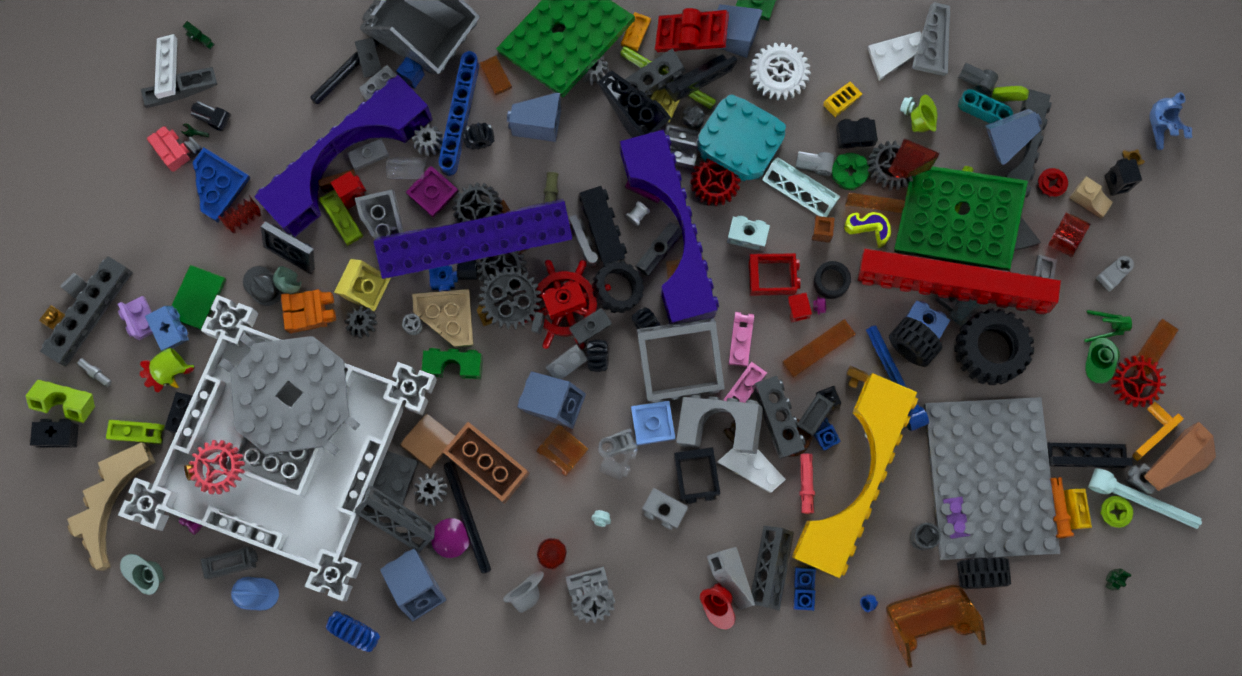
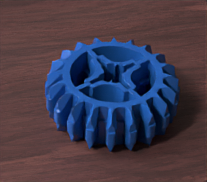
M338 611L333 612L326 624V629L334 636L366 652H371L376 647L380 638L375 630Z

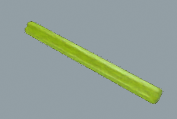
M624 46L620 52L622 57L640 68L652 62L627 46ZM662 69L660 72L661 75L668 73L665 69ZM700 90L688 95L709 109H712L716 102L714 98Z

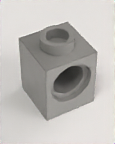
M1146 464L1134 465L1128 471L1129 477L1126 481L1139 492L1149 495L1156 489L1147 479L1145 483L1140 480V474L1145 475L1150 470V467Z

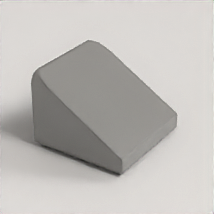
M73 273L60 287L76 299L77 295L87 286V282Z

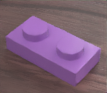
M963 497L943 499L944 504H950L952 514L946 515L947 523L953 524L955 530L954 534L950 535V538L970 536V534L964 533L966 528L964 523L967 522L966 514L961 512V504L964 503Z

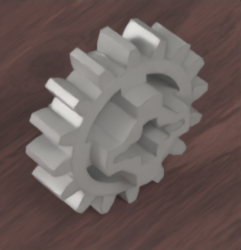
M590 582L589 587L582 585L583 590L577 589V595H572V610L575 616L578 615L580 621L584 618L586 623L590 619H593V622L596 623L598 618L603 621V616H610L609 610H614L613 604L615 599L611 589H608L607 585L602 587L600 582L596 586L592 582Z

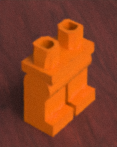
M317 289L297 294H281L282 310L285 312L283 313L284 328L290 334L328 327L327 323L336 321L335 310H326L325 305L334 303V295L331 292H321Z

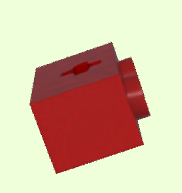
M351 171L330 182L347 210L356 205L355 198L365 196L364 192L367 191L358 175L353 176Z

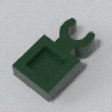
M185 22L183 25L187 32L185 35L193 42L197 40L211 50L215 45L211 42L212 40L190 22Z
M1121 568L1111 570L1106 577L1107 583L1105 587L1112 591L1119 590L1121 586L1125 587L1127 585L1125 581L1128 577H1131V574Z

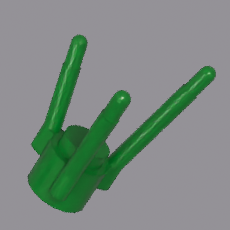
M1087 310L1088 314L1107 317L1103 318L1102 321L1112 323V328L1116 331L1085 339L1086 343L1098 338L1124 335V331H1131L1132 319L1130 316Z

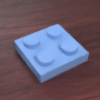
M669 401L631 406L637 446L676 439Z

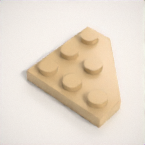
M470 289L412 294L413 313L454 348L474 346Z

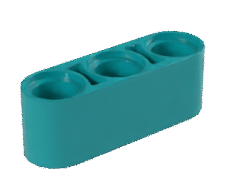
M972 89L964 91L958 101L960 110L989 124L1003 119L999 114L1004 115L1005 118L1013 115V110L1008 105ZM965 99L971 100L972 103L966 102ZM982 106L987 107L989 111L984 110Z

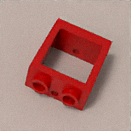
M796 253L750 254L748 259L750 296L796 295L797 290L801 286L800 278H797L800 262L799 259H796ZM789 263L790 287L759 288L758 264Z

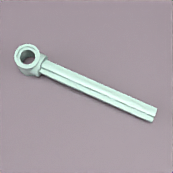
M1099 468L1094 469L1088 486L1089 489L1101 494L1115 493L1195 529H1198L1199 525L1202 524V518L1118 483L1117 479L1114 478V474Z

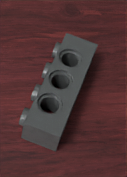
M672 48L625 78V80L630 82V85L646 93L645 95L650 98L653 92L663 90L667 83L684 75L683 73L686 70ZM662 69H669L666 75L660 74ZM647 79H653L652 84H644Z
M774 376L755 383L752 387L759 405L763 407V416L779 459L805 450L804 446L806 443L803 435H799L797 427H799L798 421L791 414L790 409H792L790 400L785 398L783 393L785 388L782 380ZM769 394L777 396V403H772L769 400ZM777 412H781L784 415V421L776 419ZM784 430L791 433V440H786L783 437Z

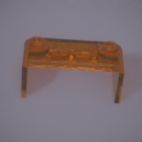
M949 585L890 603L886 607L887 618L897 648L908 668L913 667L910 652L914 651L918 646L916 638L953 627L955 632L960 635L975 633L981 644L986 645L983 618L963 588H960L958 585Z

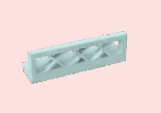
M778 157L771 163L762 179L767 184L822 217L829 215L833 206L840 198L838 194ZM772 170L779 174L780 181L775 182L768 178ZM785 183H794L796 190H787ZM807 191L810 193L812 200H803L801 192ZM823 201L829 205L825 213L818 209L817 202Z

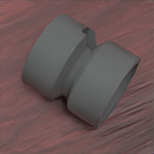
M932 523L920 524L911 530L909 536L910 543L914 548L922 551L934 548L941 540L940 530Z

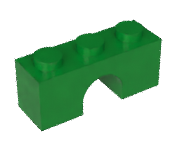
M429 348V351L423 350L422 371L432 374L437 378H443L445 367L451 363H456L460 365V376L462 379L481 380L483 356L477 350H467V352H459L458 349H448V352L440 351L438 348Z

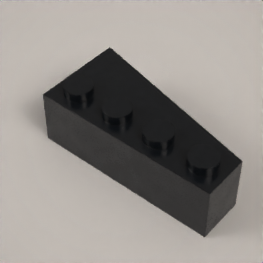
M602 186L580 192L578 197L580 202H583V212L589 220V228L592 236L595 238L594 242L602 265L625 259L624 254H627L625 244L620 243L618 236H621L619 226L614 225L613 218H615L613 208L608 207L606 201L609 200L607 190L602 189Z

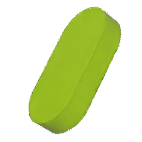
M1023 86L996 87L992 92V98L1001 102L1024 101L1028 99L1029 90Z

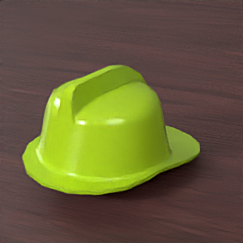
M924 94L920 98L919 106L910 115L913 132L936 131L937 108L933 100Z

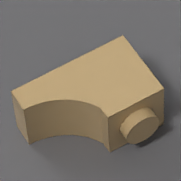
M1087 176L1078 184L1069 197L1100 219L1104 217L1113 203L1102 192V186Z

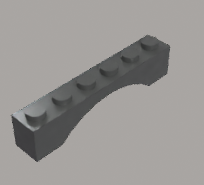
M1029 89L1028 99L1022 101L1020 112L1030 109L1039 114L1042 124L1039 125L1041 131L1027 143L1026 151L1020 164L1005 176L1007 178L1028 181L1025 197H1028L1031 191L1029 182L1034 177L1035 169H1033V166L1039 158L1037 149L1042 144L1044 136L1041 133L1048 119H1045L1046 113H1049L1052 102H1049L1051 95Z

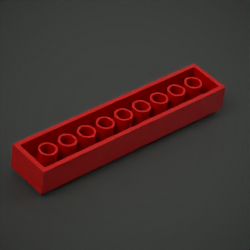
M865 248L857 280L863 285L868 286L877 284L886 289L895 287L900 288L904 292L913 290L919 291L922 295H930L931 293L937 294L941 298L955 297L959 301L973 300L982 305L991 303L996 304L1000 308L1015 307L1018 311L1034 310L1037 314L1050 313L1058 304L1061 280Z

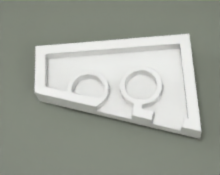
M920 31L868 46L867 49L879 81L915 57L922 35Z
M732 448L717 462L769 493H772L786 480L759 450H757V454L739 453Z

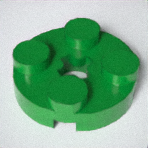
M856 153L841 154L833 163L831 176L839 184L840 188L856 190L867 181L869 165H867V160L864 156ZM852 168L855 172L850 176L848 172H845V169Z

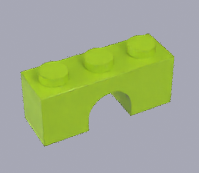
M37 380L25 395L29 409L48 413L53 406L62 405L66 419L81 423L85 422L95 408L93 394L53 384L49 381Z

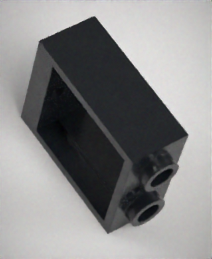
M713 447L674 453L680 500L685 501V504L697 503V499L705 498V501L717 500L716 496H720L721 493ZM708 458L714 491L685 495L680 462Z

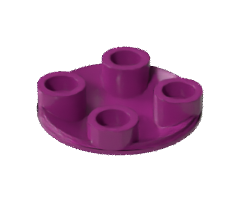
M448 518L440 521L434 527V538L431 540V544L439 555L445 558H455L463 554L469 547L470 541L462 521Z

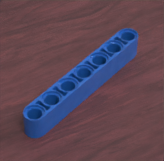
M467 51L461 56L440 152L439 165L442 173L447 176L454 175L458 170L464 142L463 130L467 127L476 86L479 61L477 55L472 51ZM468 61H474L473 64H466ZM466 77L471 78L469 81H463ZM462 94L467 95L465 98H459ZM463 111L462 115H455L456 112ZM454 128L460 129L456 133L451 132ZM451 145H455V146H456L455 149H453V150H448V147H449V146H451ZM448 162L453 163L450 167H444Z

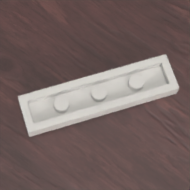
M174 34L157 38L154 94L158 99L175 95L177 38Z

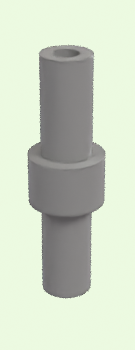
M83 358L77 362L80 367L87 371V375L92 379H97L106 387L111 384L112 381L104 376L102 371L96 366L90 365Z

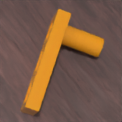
M1154 402L1147 410L1164 426L1145 442L1132 457L1136 461L1140 460L1179 425L1184 418L1179 413L1174 417L1170 416L1157 402Z

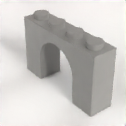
M699 395L683 397L676 443L684 447L700 448L703 427L707 419L715 413L727 412L732 414L736 423L733 449L739 453L757 454L763 407L757 401L746 400V403H743L734 398H727V401H723L713 396H709L708 399H702Z

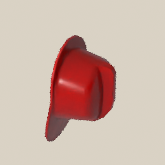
M717 583L710 589H705L700 593V601L709 621L715 627L725 630L730 629L735 624V614L731 606L733 598L729 590Z

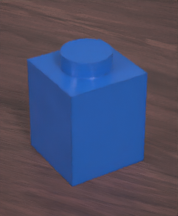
M408 57L404 59L396 70L397 74L414 89L425 75L422 66Z

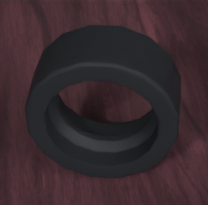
M837 261L823 263L817 269L814 276L816 291L822 297L828 299L841 297L848 290L851 283V274L848 268ZM829 269L838 271L843 277V285L835 291L826 289L821 282L822 274Z

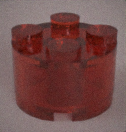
M1066 212L1048 245L1061 253L1073 257L1091 224Z

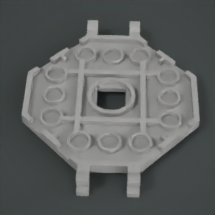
M244 334L239 340L251 348V350L238 366H233L224 358L219 363L222 368L231 374L235 430L265 454L324 447L335 456L340 449L329 440L345 422L355 431L360 426L356 420L349 416L345 361L313 336L256 343ZM288 382H291L303 392L291 408L277 398L279 392Z

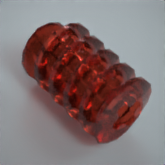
M250 195V201L245 198L243 199L244 205L236 203L237 210L230 207L231 214L224 211L225 218L218 215V218L228 231L235 234V227L240 230L243 228L242 222L248 225V218L252 221L255 220L254 214L259 217L262 216L260 208Z

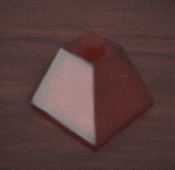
M904 138L895 154L889 172L895 177H903L905 179L923 173L932 168L940 153Z

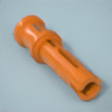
M1058 477V479L1050 478L1056 513L1053 521L1056 522L1058 530L1056 538L1074 537L1070 525L1072 518L1067 513L1062 477Z

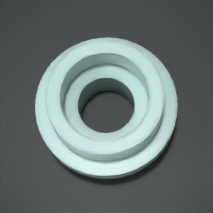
M904 98L900 108L904 115H908L915 109L916 102H914V98Z
M597 510L591 517L594 524L600 527H605L611 523L610 514L605 511Z

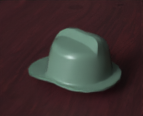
M128 554L121 559L120 569L123 576L144 594H154L158 590L159 584L165 579L161 566L154 561H146L136 554Z

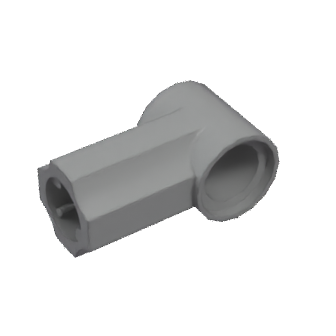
M798 151L795 168L815 171L816 174L821 176H829L832 174L834 155L827 152L813 154Z

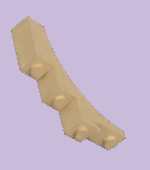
M141 442L98 462L100 467L98 472L104 481L83 490L85 496L83 501L89 509L67 519L70 534L77 538H84L82 540L83 546L89 551L91 556L89 558L90 564L96 570L104 571L111 567L106 550L107 522L117 497L132 478L143 469L156 463L149 445Z

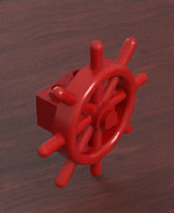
M549 259L545 260L544 264L549 275L538 284L539 286L535 291H541V295L537 296V298L543 299L546 307L533 310L543 313L544 316L549 314L550 319L553 320L551 324L545 319L543 329L548 332L542 344L544 349L550 347L555 335L563 337L573 336L569 330V327L576 324L572 312L586 318L597 311V298L593 296L594 288L582 276L587 265L585 260L579 262L575 273L568 271L556 272L552 261ZM562 281H568V282L564 283V284L561 286V283H560V282H562ZM609 284L604 285L607 292L611 290ZM551 285L554 286V288H550V289L546 290V289H547L548 287H550ZM587 299H589V309H588V310L584 308V307H587V303H586V300H587ZM564 315L569 327L559 326ZM583 342L580 345L578 344V346L581 349H584L585 343Z

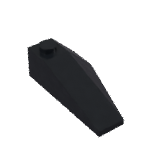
M611 70L597 82L632 138L656 132L671 119L659 102L653 101L645 95L646 93L631 86L630 82Z

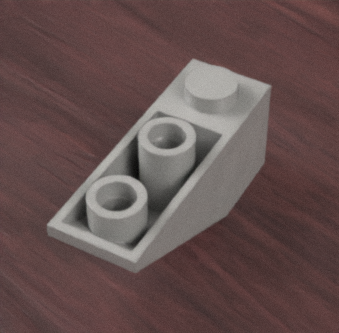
M737 547L707 556L713 576L722 587L729 590L738 608L741 610L754 606L755 602Z

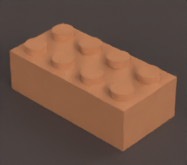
M469 422L465 424L442 451L504 504L530 474L523 466Z

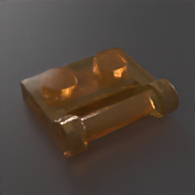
M558 424L536 452L540 455L543 454L562 470L561 473L567 476L589 449ZM552 444L571 461L568 464L564 463L548 449V446Z

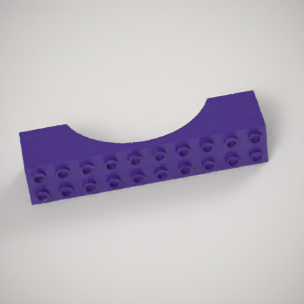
M399 75L389 79L382 89L376 90L369 100L362 102L356 111L344 118L343 122L338 126L332 127L324 138L318 139L311 149L304 151L298 160L286 167L285 171L274 176L271 182L266 187L260 188L254 197L287 234L289 233L296 237L321 216L318 203V180L322 179L324 172L333 159L351 145L368 139L389 138L406 143L415 135V130L420 131V125L425 127L433 120L428 105Z
M663 129L620 141L621 159L629 186L639 188L660 198L673 212L683 231L684 248L682 259L674 274L661 286V297L669 324L713 318L718 311L719 302L717 296L713 297L712 289H714L711 278L707 277L708 265L706 260H702L703 248L701 242L696 240L698 232L696 225L691 223L692 211L690 206H686L687 195L685 188H681L680 181H682L680 171H676L675 164L677 162L675 154L670 152L671 140L669 135H665Z
M561 199L480 219L376 238L373 242L382 279L572 240L565 201Z

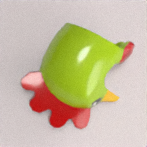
M173 348L163 350L151 361L144 360L140 362V366L144 368V370L140 371V376L147 378L144 385L146 387L154 386L155 392H160L164 386L168 385L179 388L174 376L178 373L189 374L195 369L194 365H187Z

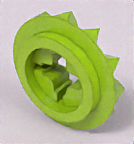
M1112 496L1105 499L1101 505L1100 514L1104 522L1108 523L1110 527L1120 528L1131 522L1133 508L1125 498ZM1115 507L1117 510L1124 511L1118 514V518L1115 514L1110 513Z

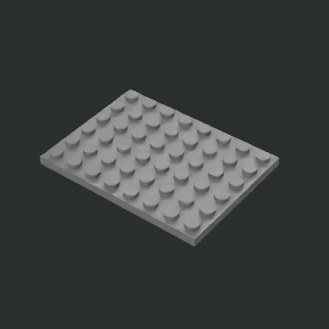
M1042 398L925 403L924 410L929 418L926 431L936 526L941 533V540L938 544L940 560L1060 554L1059 538H1056L1058 534L1057 524L1053 521L1056 513L1050 481L1051 472ZM963 497L964 503L961 504V512L966 514L967 522L964 523L966 527L964 533L970 534V536L951 539L950 535L955 532L954 525L947 523L946 515H950L952 512L950 504H944L943 499Z

